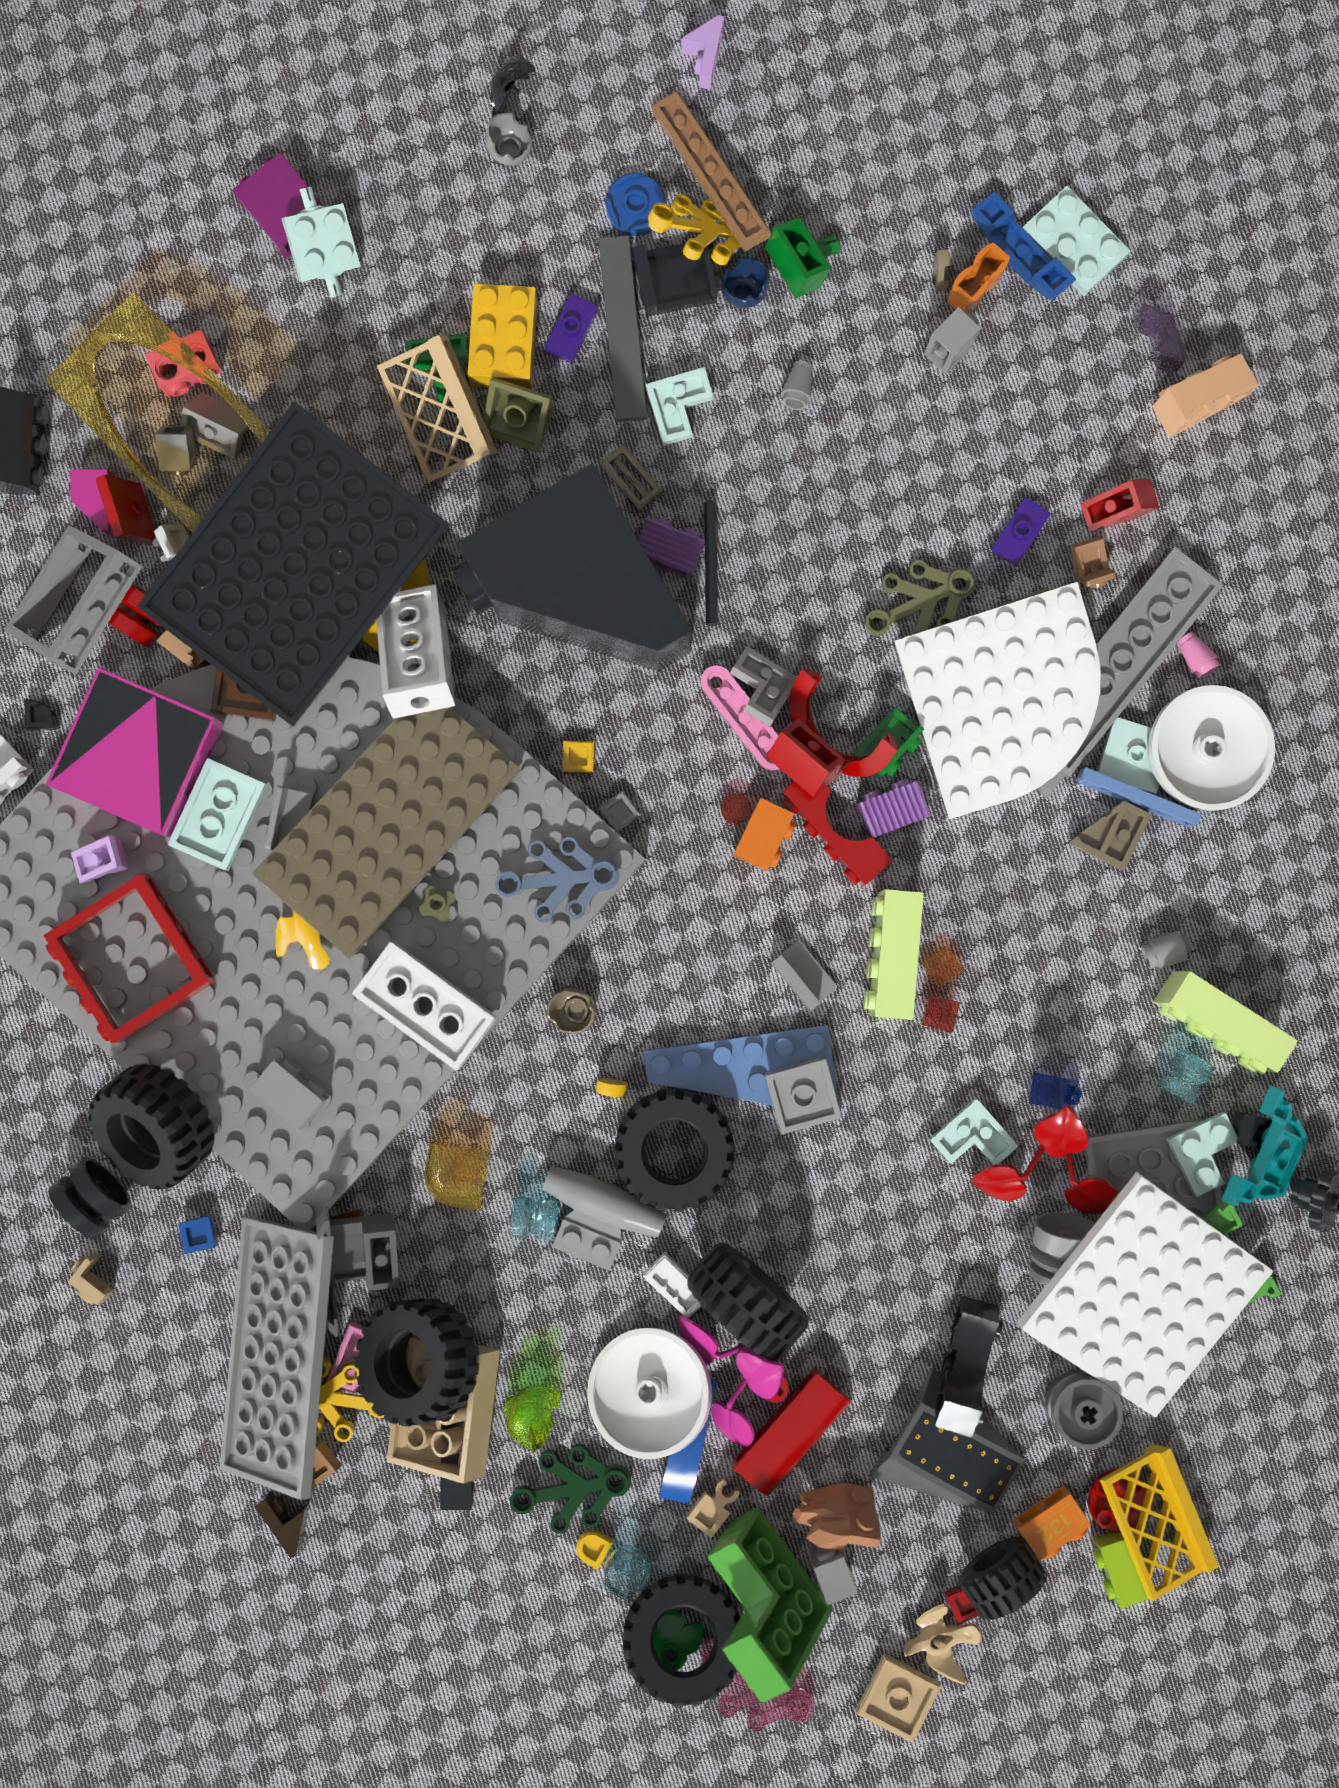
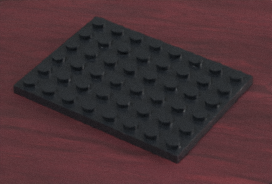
M294 401L136 607L279 717L295 727L449 528L450 524Z

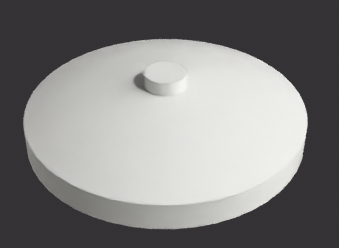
M1208 685L1183 692L1163 707L1151 728L1148 754L1154 776L1169 796L1190 808L1216 811L1242 804L1260 790L1273 766L1275 740L1268 718L1255 701L1233 688Z
M640 1328L619 1335L600 1352L590 1372L587 1398L593 1422L600 1434L610 1445L620 1452L635 1458L657 1459L681 1451L699 1435L710 1412L712 1386L704 1360L687 1340L668 1330Z

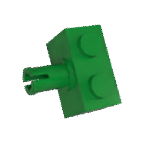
M801 217L774 227L771 237L765 246V250L795 299L821 288L831 269L826 257L840 252L839 240L831 243L832 240L836 239L834 234H829L827 237L815 241Z

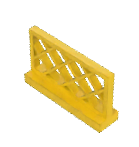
M1152 1444L1143 1450V1455L1101 1478L1100 1482L1149 1600L1155 1601L1202 1571L1210 1573L1217 1569L1219 1565L1171 1448ZM1147 1463L1152 1472L1149 1484L1138 1481L1141 1467ZM1121 1478L1129 1481L1124 1499L1117 1497L1113 1487V1483ZM1136 1484L1147 1489L1142 1507L1132 1503ZM1155 1492L1161 1494L1164 1501L1161 1514L1150 1510ZM1130 1507L1141 1511L1136 1529L1130 1527L1127 1521ZM1149 1514L1159 1518L1154 1536L1144 1533ZM1167 1522L1173 1524L1176 1530L1173 1544L1162 1540ZM1142 1536L1153 1540L1148 1559L1142 1557L1139 1551ZM1161 1544L1171 1548L1167 1566L1156 1563ZM1179 1552L1186 1555L1190 1567L1182 1572L1174 1570ZM1155 1566L1165 1570L1162 1584L1156 1588L1151 1580Z

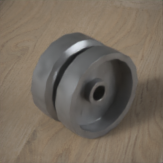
M1070 1370L1059 1375L1048 1388L1045 1396V1412L1051 1425L1069 1444L1080 1449H1097L1109 1444L1118 1434L1123 1422V1407L1118 1395L1106 1383L1099 1381L1084 1370Z

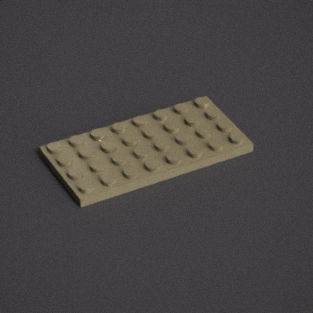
M451 707L395 718L252 874L347 958L351 959L516 777L521 768Z

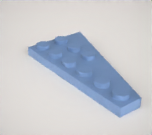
M828 1025L643 1051L647 1082L768 1105H773L766 1082L765 1072L825 1056L839 1105Z

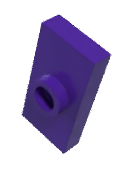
M570 293L545 346V352L573 364L599 310L598 305Z
M1025 497L990 551L1016 567L1051 513Z

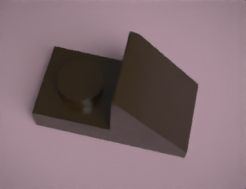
M271 1490L261 1497L254 1507L287 1555L292 1559L303 1544L310 1503L308 1502L289 1516L284 1500L280 1496H275Z

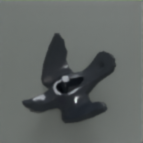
M516 55L511 56L503 67L499 68L493 75L490 85L493 117L504 111L507 104L506 92L511 90L516 96L519 95L520 90L514 86L516 80H528L529 76L526 73L536 71L534 65L528 60Z

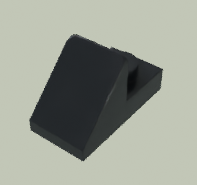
M1237 1111L1232 1123L1238 1137L1237 1144L1261 1149L1263 1132L1266 1128L1270 1127L1272 1120Z

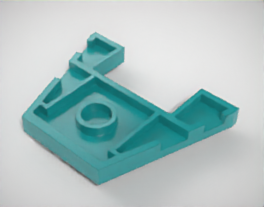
M1272 1085L1269 1086L1259 1112L1272 1118V1123L1263 1132L1261 1138L1262 1146L1258 1156L1254 1157L1250 1163L1248 1179L1246 1180L1232 1174L1221 1199L1222 1201L1237 1206L1239 1201L1252 1203L1255 1198L1267 1200L1285 1196L1309 1138L1299 1119L1292 1116V1105L1283 1099L1285 1096L1284 1090Z

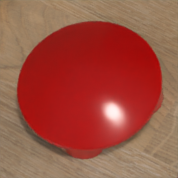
M1115 1468L1107 1470L1095 1478L1088 1491L1087 1505L1091 1517L1100 1527L1110 1532L1121 1533L1100 1482L1101 1478L1119 1469ZM1138 1477V1481L1144 1483V1481L1140 1477ZM1121 1478L1113 1483L1117 1497L1124 1499L1129 1481ZM1136 1484L1132 1503L1142 1507L1147 1489ZM1133 1507L1129 1509L1127 1521L1130 1527L1136 1528L1141 1511Z

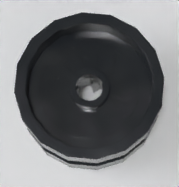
M83 1157L71 1168L70 1177H60L48 1190L52 1204L63 1219L76 1231L91 1239L98 1238L110 1227V1219H119L132 1205L128 1193L117 1178L106 1167L89 1157Z

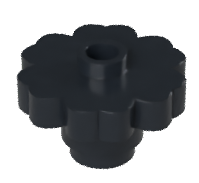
M1326 1168L1320 1174L1318 1181L1309 1178L1305 1180L1298 1179L1293 1186L1291 1202L1297 1204L1298 1208L1310 1211L1308 1223L1311 1229L1328 1232L1335 1223L1336 1215L1339 1213V1171Z

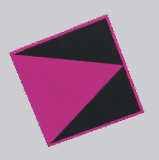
M98 667L45 785L157 834L171 838L193 790L195 781L206 759L210 757L225 723Z

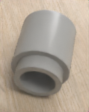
M1174 931L1148 940L1147 944L1141 946V950L1148 968L1156 967L1159 970L1188 960L1187 953L1191 952V947L1185 934L1180 936L1178 931Z

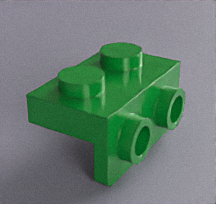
M894 707L854 751L853 755L865 756L873 753L882 738L890 733L896 741L898 751L888 765L875 775L881 778L887 773L891 777L903 763L899 760L900 756L906 750L912 753L924 740L919 735L925 729L921 725L917 727Z

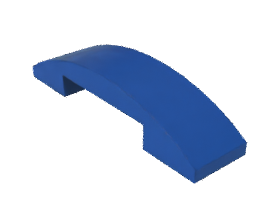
M996 191L992 192L971 210L976 223L990 243H995L1010 256L1008 265L1044 297L1053 301L1076 281V278L1057 257L1051 259L1014 219L1015 212Z
M710 1378L712 1386V1408L716 1379ZM711 1408L707 1421L699 1435L687 1447L668 1456L659 1492L660 1498L690 1504Z

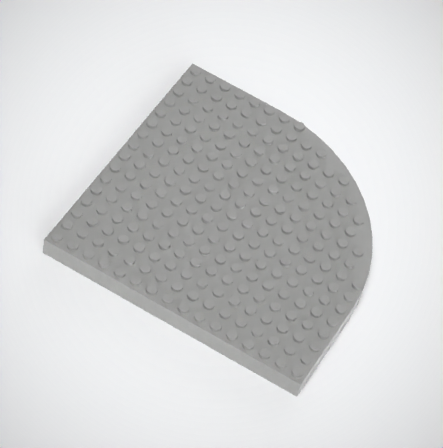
M347 658L295 727L291 726L277 714L275 721L211 712L210 708L217 668L210 665L163 682L150 690L225 723L209 759L267 784L229 871L220 869L167 845L170 840L169 837L157 834L45 785L53 769L52 767L0 824V956L123 1069L137 1064L161 1066V1070L168 1069L175 1073L174 1076L178 1079L182 1078L188 1083V1087L193 1092L196 1091L200 1096V1102L202 1105H206L209 1111L208 1118L213 1121L214 1129L212 1133L215 1135L212 1150L295 1226L312 1231L316 1227V1219L323 1208L328 1206V1212H330L456 1072V1070L352 994L390 942H397L498 1017L474 1049L475 1051L644 864L646 859L509 735L475 708L455 697V706L451 708L520 767L521 771L351 959L347 958L321 934L320 943L330 958L326 968L319 970L310 967L306 951L299 941L289 944L285 955L278 958L275 947L277 922L280 917L292 916V909L252 874L272 852V850L265 849L264 845L276 787L278 785L292 790L315 794V805L395 718H392L382 695L379 664ZM114 835L121 839L129 870L108 873L90 882L79 883L71 852L106 836ZM565 837L574 838L578 842L579 847L595 860L609 859L617 865L620 873L618 883L609 890H599L585 907V914L579 919L570 918L566 913V906L570 901L577 900L588 883L575 884L556 907L554 916L549 922L538 921L534 911L539 904L546 901L557 886L520 890L514 897L502 896L495 886L497 877L507 871L513 872L519 877L556 873L541 860L533 859L529 855L528 846L535 840L544 842L547 850L573 871L588 869L573 856H565L560 851L559 844ZM566 841L563 845L564 851L572 852L575 849L574 842ZM536 844L532 847L533 855L540 856L543 853L542 845ZM601 869L598 872V878L602 881L610 877V872L607 869ZM140 873L150 874L217 981L123 1042L111 1044L110 1041H105L97 1031L96 1026L98 1022L93 1014H88L83 1009L79 1001L81 995L76 987H71L64 979L62 974L64 968L59 960L56 961L49 955L45 947L48 943L43 935ZM505 880V890H513L515 887L514 880ZM429 886H435L438 891L444 893L450 891L455 896V901L451 904L449 910L450 917L444 922L431 915L423 916L419 911V907L424 903L426 897L424 891ZM137 891L63 937L64 942L118 1027H121L193 980ZM435 901L434 905L438 907L440 906V902ZM575 903L570 906V913L577 916L581 913L582 908L579 904ZM541 907L539 909L538 915L541 919L549 917V908ZM402 978L396 979L393 984L395 993L402 996L406 992L407 984ZM425 996L419 1002V1009L423 1014L428 1015L433 1009L432 1001ZM448 1016L444 1022L445 1029L449 1033H456L459 1028L458 1020L454 1016ZM280 1058L283 1061L285 1058L289 1059L300 1068L299 1075L307 1081L313 1079L325 1089L323 1095L328 1100L306 1127L299 1131L249 1091V1088L275 1059Z

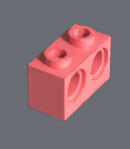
M201 329L145 354L159 388L167 397L184 395L189 391L190 387L198 383H210L217 378L218 374L223 373L212 346ZM200 355L206 356L202 364L193 365L196 357ZM177 368V373L173 377L166 378V373L169 369Z

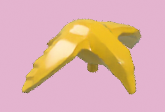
M293 909L292 916L280 917L275 934L276 956L278 958L284 956L288 951V945L299 941L306 951L310 967L319 970L326 968L330 958L320 943L319 932Z

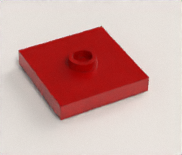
M106 474L97 477L96 483L113 537L152 545L156 537L154 533L155 527L141 484Z

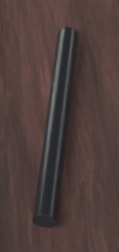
M715 501L704 502L706 625H718L717 508Z

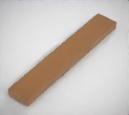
M675 91L651 105L652 113L743 251L746 252L770 238V229L679 92Z

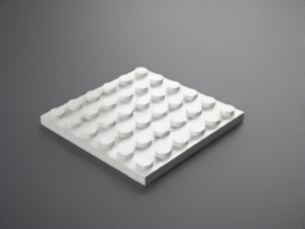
M1136 1172L1018 1320L1017 1324L1023 1331L1091 1376L1106 1383L1111 1389L1156 1418L1273 1273V1270Z

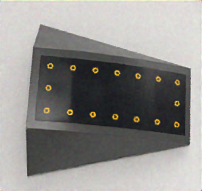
M932 1367L917 1392L920 1399L891 1450L884 1448L869 1476L994 1514L1025 1459L985 1419L982 1426H976L972 1437L935 1427L936 1396L940 1394L942 1378Z

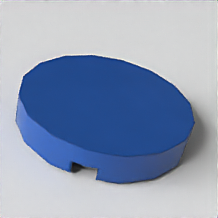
M638 172L624 174L616 179L610 186L605 200L607 217L613 227L625 235L635 237L647 235L653 231L648 224V215L655 203L666 204L664 190L658 181Z

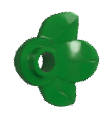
M676 1608L665 1613L658 1621L653 1634L654 1649L660 1661L670 1669L676 1671L681 1669L686 1663L687 1655L699 1649L703 1639V1625L701 1622L685 1624L683 1616ZM669 1649H674L677 1652L674 1658L667 1657L666 1652Z

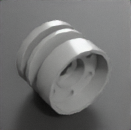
M1053 1212L1037 1216L1032 1237L1035 1246L1030 1252L1031 1260L1028 1266L1030 1276L1037 1282L1047 1285L1095 1225V1222L1070 1213Z

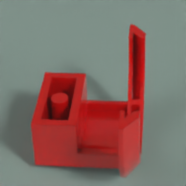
M803 668L796 678L789 696L792 724L781 731L766 757L800 785L802 789L814 797L841 774L865 777L878 773L894 757L898 751V746L894 737L888 733L886 737L882 738L873 753L865 756L846 755L831 747L818 732L811 714L812 695L823 676L818 672Z

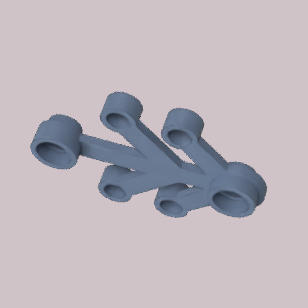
M565 837L559 844L560 851L565 856H573L588 869L573 871L548 851L544 842L535 840L528 846L529 855L533 859L541 860L556 873L519 877L517 874L507 871L497 877L495 886L497 891L505 897H514L520 890L557 886L546 901L539 904L534 911L538 921L549 922L554 916V910L575 884L588 883L577 900L570 901L566 906L567 915L572 919H579L585 914V907L599 890H609L618 883L620 873L617 865L609 859L595 860L579 847L578 842L574 838ZM566 841H572L575 844V849L570 853L565 852L563 849ZM536 844L543 846L544 850L540 856H535L532 853V847ZM601 869H607L610 872V877L605 881L598 878V872ZM507 879H513L515 882V887L511 891H507L504 888V882ZM575 903L579 904L582 908L581 913L577 916L570 913V906ZM541 907L549 908L550 915L548 918L541 919L539 917L538 911Z

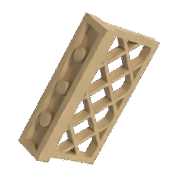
M437 335L429 339L428 342L377 365V369L428 483L498 453L447 335ZM429 350L433 359L430 373L415 367L419 354ZM411 358L410 364L404 363V361ZM395 365L408 369L402 386L392 381L387 369ZM436 370H438L440 377L435 376ZM413 371L428 377L423 394L408 388ZM433 380L444 384L446 394L443 403L428 397ZM396 388L401 390L399 395L396 391ZM406 392L421 398L416 415L406 412L404 409L403 401ZM449 400H451L453 407L448 405ZM426 401L441 407L436 423L421 418ZM446 409L456 413L459 423L456 432L441 426ZM409 418L414 419L412 425H411V422H410ZM419 422L434 428L429 444L419 441L415 434ZM462 428L466 436L461 435ZM439 430L454 436L448 453L433 447ZM459 439L470 444L474 456L464 460L453 455ZM422 447L427 449L425 454L422 450ZM432 451L447 457L443 470L434 474L428 463ZM451 460H454V461H457V462H458V463H456V464L450 466Z

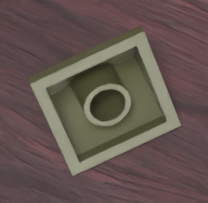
M492 377L490 379L483 418L491 437L539 453L554 412L552 396Z

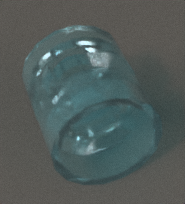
M1178 1048L1170 1062L1173 1069L1164 1072L1157 1086L1178 1100L1194 1106L1202 1092L1200 1084H1207L1215 1067L1195 1054Z
M514 1196L511 1211L510 1237L528 1239L531 1234H534L537 1240L555 1241L558 1200L540 1199L538 1203H534L532 1198Z

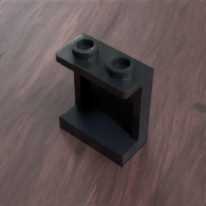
M713 242L704 248L698 260H691L683 254V248L686 243L646 251L645 244L632 247L633 261L645 317L717 303L718 291H722V283L719 271H713V260L711 258V253L714 249Z

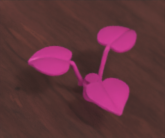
M682 1314L678 1315L679 1335L698 1351L705 1364L712 1363L714 1358L722 1359L739 1353L736 1357V1364L739 1371L743 1374V1380L728 1400L727 1406L720 1401H716L712 1406L711 1413L716 1427L726 1438L744 1447L751 1445L754 1441L752 1424L744 1414L734 1409V1403L747 1383L755 1394L764 1399H771L775 1396L782 1383L784 1364L769 1361L754 1353L742 1343L729 1350L719 1352L717 1341L706 1329Z

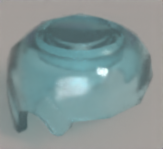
M631 1545L616 1548L610 1553L604 1563V1584L612 1595L621 1599H627L631 1593L642 1592L652 1575L651 1560L645 1551Z

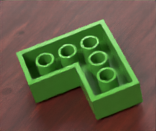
M757 1506L730 1521L707 1557L714 1569L719 1572L730 1587L734 1596L739 1599L746 1609L722 1650L747 1682L749 1688L763 1703L792 1689L833 1608L830 1604L827 1605L823 1594Z

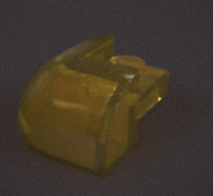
M429 1140L424 1173L425 1185L430 1195L439 1203L449 1207L482 1211L490 1150Z

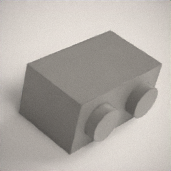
M958 307L932 333L924 355L945 375L971 350L981 330L977 319L970 312H964Z
M280 1058L275 1059L249 1088V1091L299 1131L306 1127L328 1098L323 1095L325 1089L313 1079L307 1081L298 1074L300 1068L287 1058L284 1061Z
M815 1544L809 1548L813 1568L827 1605L858 1594L843 1551L824 1549Z

